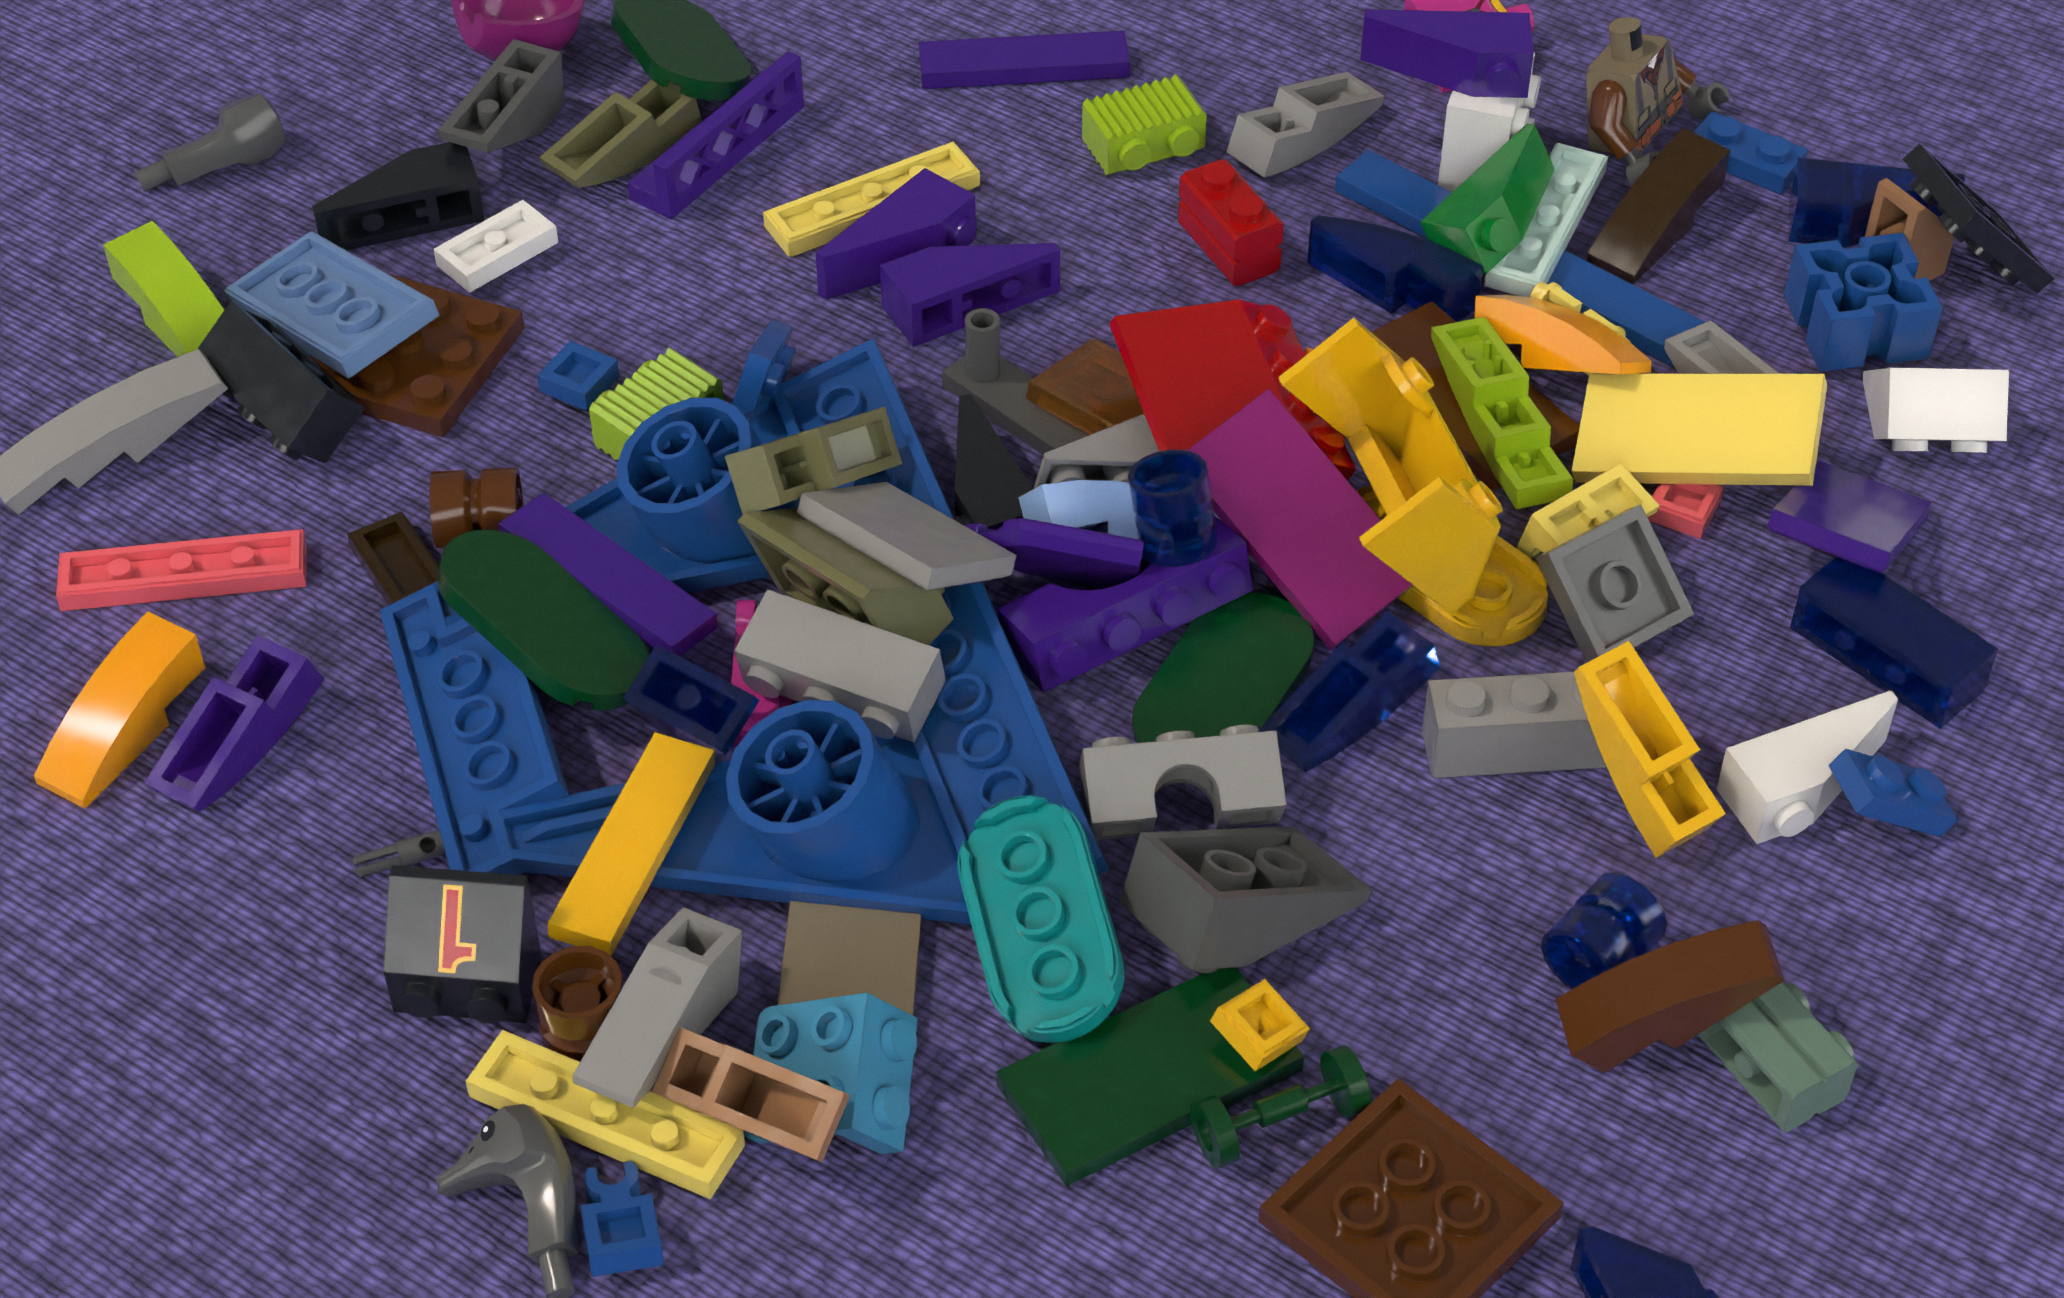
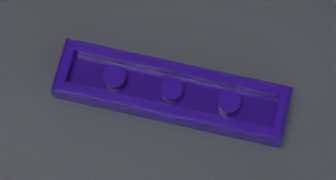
M1125 30L918 42L922 89L1130 77V59Z
M544 492L499 523V531L520 536L542 548L566 569L570 575L630 626L643 641L672 661L676 660L717 629V613Z

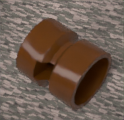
M518 467L483 469L478 478H472L467 470L431 472L429 488L430 518L436 548H445L452 539L466 532L476 530L499 531V523L523 507L522 483Z
M572 946L556 951L542 961L534 973L532 992L536 1012L540 1020L539 1028L543 1047L581 1062L624 986L618 963L607 952L591 946Z

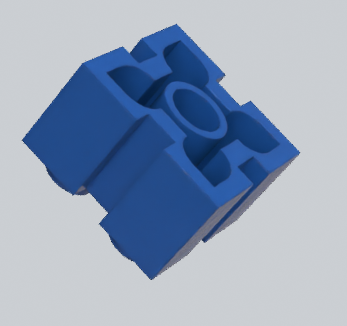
M1904 233L1861 237L1858 248L1843 249L1839 240L1795 245L1784 298L1797 325H1804L1808 328L1805 342L1819 372L1863 367L1866 356L1875 355L1884 361L1885 364L1929 359L1942 306L1927 277L1915 279L1919 261Z

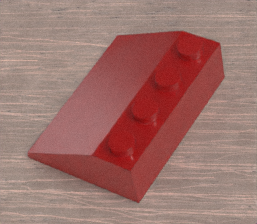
M1237 299L1117 315L1110 322L1109 326L1172 485L1195 490L1174 465L1177 458L1268 389L1273 392L1347 481L1355 472L1356 468L1345 445L1343 435L1283 387L1278 378L1306 356L1292 327L1290 317L1282 309L1271 304L1262 306Z

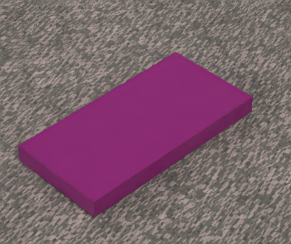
M1270 389L1266 390L1189 448L1174 463L1220 520L1246 541L1247 552L1300 615L1310 623L1311 628L1331 651L1413 587L1410 582L1363 547L1359 537L1380 522V518Z

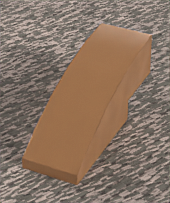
M679 1027L652 1090L653 1093L819 1162H823L850 1097L849 1094L682 1027Z

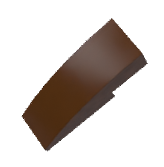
M1755 920L1680 940L1632 958L1587 980L1555 1000L1570 1054L1606 1073L1657 1040L1676 1049L1785 980L1767 926L1761 921Z

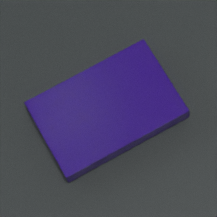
M1818 461L1815 467L1813 486H1794L1773 508L1767 528L1773 533L1881 573L1887 569L1925 522L1932 502Z

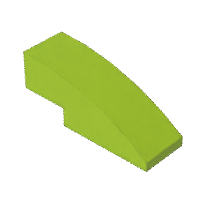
M151 221L103 244L112 278L141 307L145 324L177 357L197 350L224 312V309L191 263L168 236Z

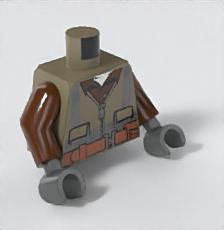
M1622 17L1609 24L1610 44L1589 65L1586 73L1588 144L1590 150L1613 153L1619 161L1624 158L1628 163L1626 167L1627 179L1633 186L1644 170L1660 153L1653 151L1642 156L1641 152L1683 105V93L1688 96V111L1696 119H1705L1711 111L1720 114L1721 111L1716 106L1728 102L1730 95L1726 87L1718 82L1703 87L1698 85L1694 81L1697 75L1673 55L1671 42L1662 36L1642 34L1640 20L1634 17Z

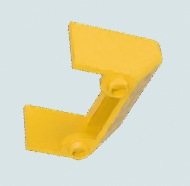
M1352 318L1278 378L1283 387L1348 439L1387 516L1359 537L1363 547L1440 607L1452 614L1470 601L1475 594L1501 528L1497 515L1503 511L1502 506L1493 492L1482 481L1477 482L1428 392L1434 386V383L1424 367L1413 357L1405 362L1356 318Z

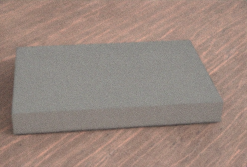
M888 482L801 494L797 513L802 518L925 590L1003 578L1012 574L1016 559L1015 554Z

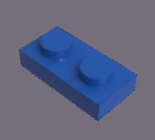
M1713 111L1694 131V133L1731 150L1726 173L1781 195L1806 164L1809 149Z
M771 319L748 354L732 402L733 405L754 413L764 395L770 398L775 397L781 380L785 381L796 353V348L787 345L793 326Z
M1846 748L1828 765L1858 815L1939 837L1958 821L1944 798L1947 795L1944 784L1935 774L1923 767L1915 769L1892 762L1881 755L1874 757Z

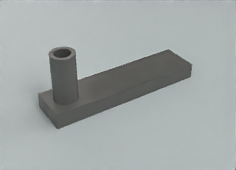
M986 308L972 310L966 315L965 356L942 371V386L957 397L971 394L986 417L1043 456L1048 451L1107 429V427L1000 356V318L996 312Z

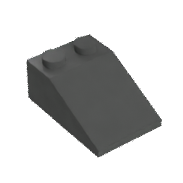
M1295 826L1143 832L1139 835L1119 903L1141 922V927L1147 933L1156 936L1178 956V960L1183 966L1200 973H1212L1218 968L1245 967L1366 903L1371 889Z

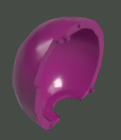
M452 0V6L460 34L469 48L495 62L513 39L560 51L576 33L584 9V0Z

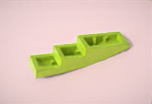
M1480 317L1431 327L1432 341L1470 431L1493 474L1515 509L1554 502L1570 493L1573 489V477L1550 447L1551 426L1528 396L1529 375L1487 318Z

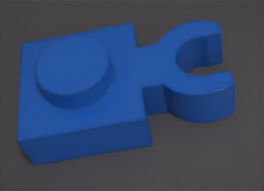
M633 1161L624 1162V1179L612 1185L604 1184L598 1180L596 1167L587 1168L584 1180L588 1204L580 1205L591 1277L664 1265L662 1243L652 1194L640 1195L639 1173Z

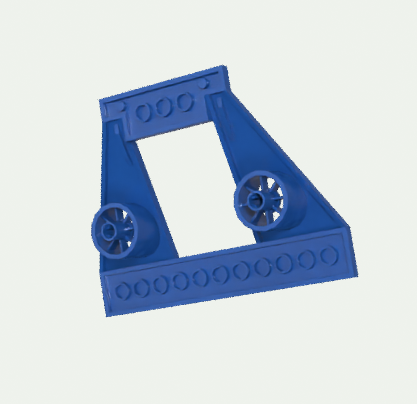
M874 338L781 383L775 397L770 398L764 395L754 413L718 398H689L665 406L643 421L625 442L616 465L617 478L565 507L687 593L771 577L737 522L743 514L725 456L885 406L902 464L835 488L888 482L955 520ZM800 498L761 511L798 508ZM979 581L944 587L945 592L941 596L954 619L929 646L940 649L946 681L915 742L897 736L891 739H884L873 735L856 711L836 701L805 700L777 709L749 730L735 748L731 760L715 763L713 770L649 887L783 903L798 901L921 914L922 919L971 925L957 867L958 853L963 840L967 843L969 836L975 830L973 824L987 809L1006 799L1028 795L1046 798L1049 803L1057 804L1061 808L1064 806L1071 811L1080 822L1089 839L1098 873L1101 874L1110 870L984 583ZM438 582L380 609L450 870L512 875L530 872L573 878L626 783L569 795L535 683L447 604L440 593ZM855 779L851 785L848 784L849 780ZM785 812L781 822H774L776 816Z

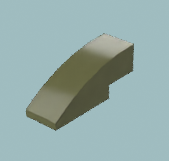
M650 80L630 99H627L618 92H614L539 157L541 163L577 188L601 184L627 175L652 163L702 121L696 98L680 93L681 87L669 81L667 88Z
M885 406L725 456L743 515L746 512H757L797 500L805 492L835 488L902 464Z

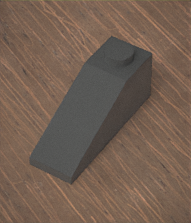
M513 39L439 128V139L489 153L542 134L565 104L561 52Z

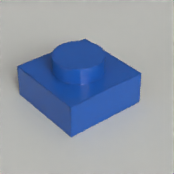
M569 341L537 375L539 391L586 411L589 410L592 402H595L599 395L607 391L620 377L617 359Z

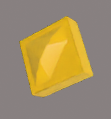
M1266 979L1219 1006L1210 1020L1254 1071H1257L1300 1044L1310 1030L1307 1024Z

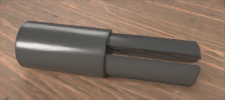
M440 830L397 841L393 845L355 855L353 857V866L399 854L396 857L356 868L355 872L361 878L391 869L392 865L408 866L445 855L446 852Z

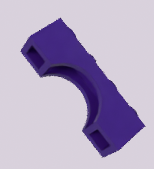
M1205 509L1155 533L1158 550L1154 560L1142 573L1127 582L1098 590H1073L1050 583L997 608L1000 622L1023 673L1044 693L1253 591L1246 541L1208 509Z

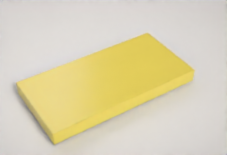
M1589 374L1571 471L1576 483H1587L1621 463L1639 483L1813 486L1827 391L1825 374Z

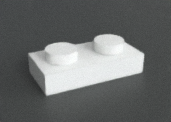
M521 200L434 248L436 266L470 293L557 244L556 225L527 202Z

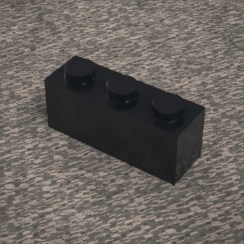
M234 301L228 304L198 347L228 389L222 394L228 398L237 399L241 403L237 408L239 414L257 427L265 430L268 429L272 433L269 442L280 452L294 460H299L303 454L325 464L365 408L272 320Z

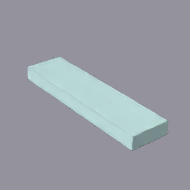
M1561 143L1555 144L1549 155L1555 170L1523 240L1486 274L1485 287L1517 296L1530 297L1532 290L1538 283H1548L1606 172L1608 156Z

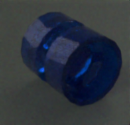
M1170 449L1152 453L1136 462L1129 471L1128 480L1133 510L1136 514L1135 522L1138 539L1144 542L1142 556L1151 563L1167 567L1191 565L1205 559L1215 550L1218 543L1206 461L1196 453L1187 450Z
M1616 872L1603 873L1576 900L1574 908H1570L1542 937L1541 950L1544 960L1552 973L1565 986L1574 989L1615 966L1648 953L1665 935L1667 928L1665 912L1657 898L1638 881Z

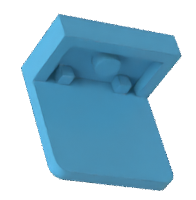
M869 993L765 1008L758 1018L753 1055L849 1094V1100L834 1135L842 1136L879 1154L903 1152L906 1123L910 1114L909 1095L913 1058L917 1049L916 1031L918 1018ZM744 1131L745 1136L760 1144L771 1143L766 1139Z

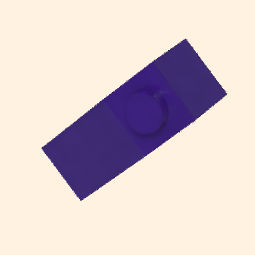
M1364 9L1360 51L1362 61L1472 97L1528 98L1534 55L1530 13Z
M924 168L816 252L818 295L829 299L880 284V265L928 247L969 246L976 237L977 231L975 194Z
M1056 243L928 247L880 265L882 308L910 344L915 347L965 328V317L972 310L986 308L993 310L999 315L1060 292L1061 249Z

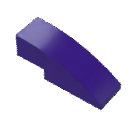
M256 635L226 682L216 677L211 679L144 784L149 789L198 813L232 788L271 750L301 714L324 681V677L308 658Z

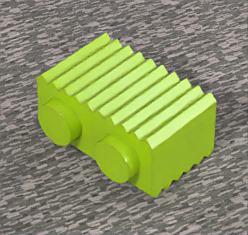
M1174 74L1171 79L1164 77L1161 82L1155 79L1151 85L1145 82L1142 87L1136 84L1132 90L1126 87L1122 93L1116 90L1112 95L1106 93L1102 98L1098 95L1093 100L1087 98L1082 103V139L1084 144H1087L1088 150H1091L1092 156H1095L1096 162L1100 163L1101 169H1104L1105 175L1124 170L1134 171L1152 162L1174 156L1185 157L1192 154L1195 150L1205 148L1207 114L1182 79Z
M668 348L665 355L659 354L657 360H648L643 363L637 372H634L632 378L626 377L623 385L618 384L615 391L607 390L599 395L595 402H592L589 413L593 442L598 449L602 448L606 455L610 454L614 460H619L625 442L638 426L665 406L689 398H718L724 401L722 380L676 350Z

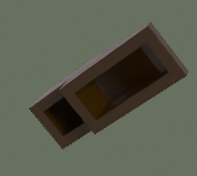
M1683 128L1662 149L1624 196L1588 251L1586 261L1634 284L1692 228L1695 211L1724 184L1731 150Z

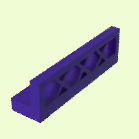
M787 51L766 70L761 71L750 80L749 84L742 90L740 89L736 95L726 100L628 182L629 199L672 220L804 107L801 56Z

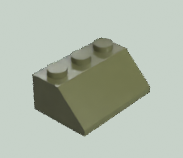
M798 508L746 512L737 521L777 588L785 596L926 645H930L954 619L941 596L945 592V588L923 589L802 518L797 513Z

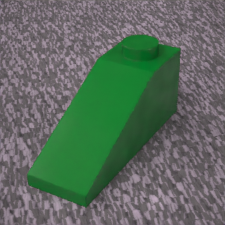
M1527 123L1420 222L1441 267L1487 274L1523 240L1555 170L1535 124Z

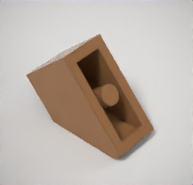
M1888 178L1879 181L1865 237L1904 233L1919 261L1915 279L1927 277L1928 281L1944 274L1954 236L1942 225L1938 216Z

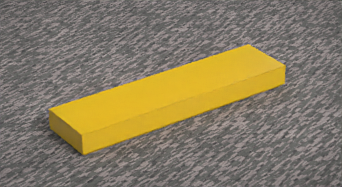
M656 732L653 734L547 923L549 938L574 946H591L605 951L612 956L715 766V750Z

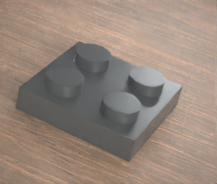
M1641 504L1619 513L1536 557L1539 567L1586 663L1627 641H1630L1634 648L1694 615L1689 601Z

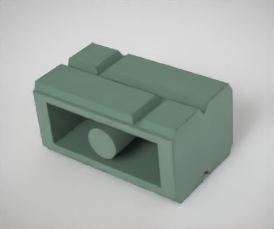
M1790 982L1780 983L1698 1034L1700 1039L1781 1130L1786 1133L1809 1121L1814 1114L1820 1115L1843 1102L1849 1094L1858 1066L1853 1049L1847 1039L1837 1031L1832 1030L1828 1032L1810 1012L1808 1000L1801 989Z

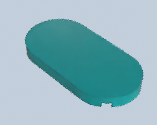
M1028 795L1013 797L999 802L983 812L973 824L975 830L969 836L967 843L963 840L958 853V875L988 992L995 1008L1015 1032L1028 1039L1045 1043L1065 1042L1089 1033L1099 1026L1112 1012L1123 989L1125 976L1124 962L1091 845L1083 827L1076 816L1064 806L1061 808L1057 804L1049 803L1046 798Z

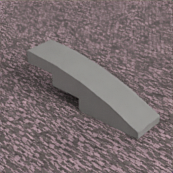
M199 349L140 371L84 399L35 429L1 454L0 497L4 504L19 515L63 478H66L79 489L123 452L138 463L228 388L205 354Z

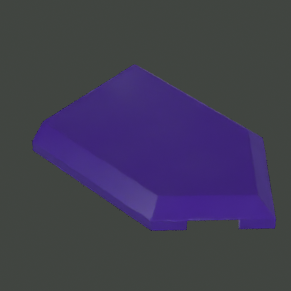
M1026 518L1006 520V522H1003V527L997 530L987 529V526L982 523L965 525L967 528L1015 554L1016 559L1013 569L1021 573L1109 588L1133 579L1140 572L1144 542H1141L1140 539Z

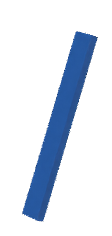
M1367 150L1336 176L1335 184L1336 192L1426 239L1428 238L1420 222L1452 193L1370 150ZM1564 250L1547 283H1557L1564 291L1582 302L1580 313L1583 314L1587 310L1592 309L1615 326L1623 328L1626 332L1625 337L1636 348L1672 367L1674 365L1664 349L1665 340L1705 323L1697 317Z

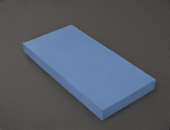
M310 231L223 290L229 303L234 301L269 318L306 353L348 379L440 316L433 299L313 231Z

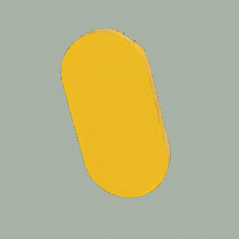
M1371 484L1357 490V493L1380 520L1387 516ZM1497 536L1473 598L1451 614L1444 610L1415 586L1401 595L1399 599L1458 640L1479 646H1504L1529 637L1541 626L1547 612L1548 592L1546 589L1547 581L1539 565L1503 538Z

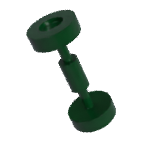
M1346 1045L1323 1052L1320 1057L1323 1083L1305 1090L1299 1085L1287 1088L1253 1101L1252 1110L1231 1118L1223 1103L1215 1095L1192 1102L1190 1104L1191 1124L1200 1149L1207 1161L1216 1169L1238 1161L1240 1148L1236 1134L1237 1130L1258 1123L1262 1128L1308 1111V1103L1328 1095L1337 1110L1344 1117L1349 1118L1360 1114L1371 1104V1092L1363 1067L1354 1052Z

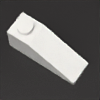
M1890 690L1726 748L1716 790L1756 844L1779 836L1791 837L1802 832L1817 820L1842 791L1828 765L1845 748L1873 756L1887 739L1898 698Z

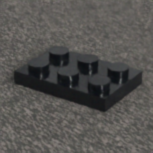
M1920 143L1902 159L1916 175V178L1909 184L1930 207L1933 208L1936 205L1942 213L1938 217L1942 225L1959 242L1965 241L1987 265L1991 263L2008 283L2013 286L2021 280L2038 294L2055 279L2001 214Z

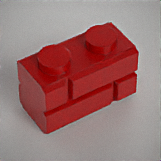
M1220 159L1186 171L1179 177V197L1182 200L1178 202V222L1232 285L1238 287L1274 274L1281 268L1282 249L1279 245L1283 241L1284 223L1272 210L1267 209V204L1227 160Z

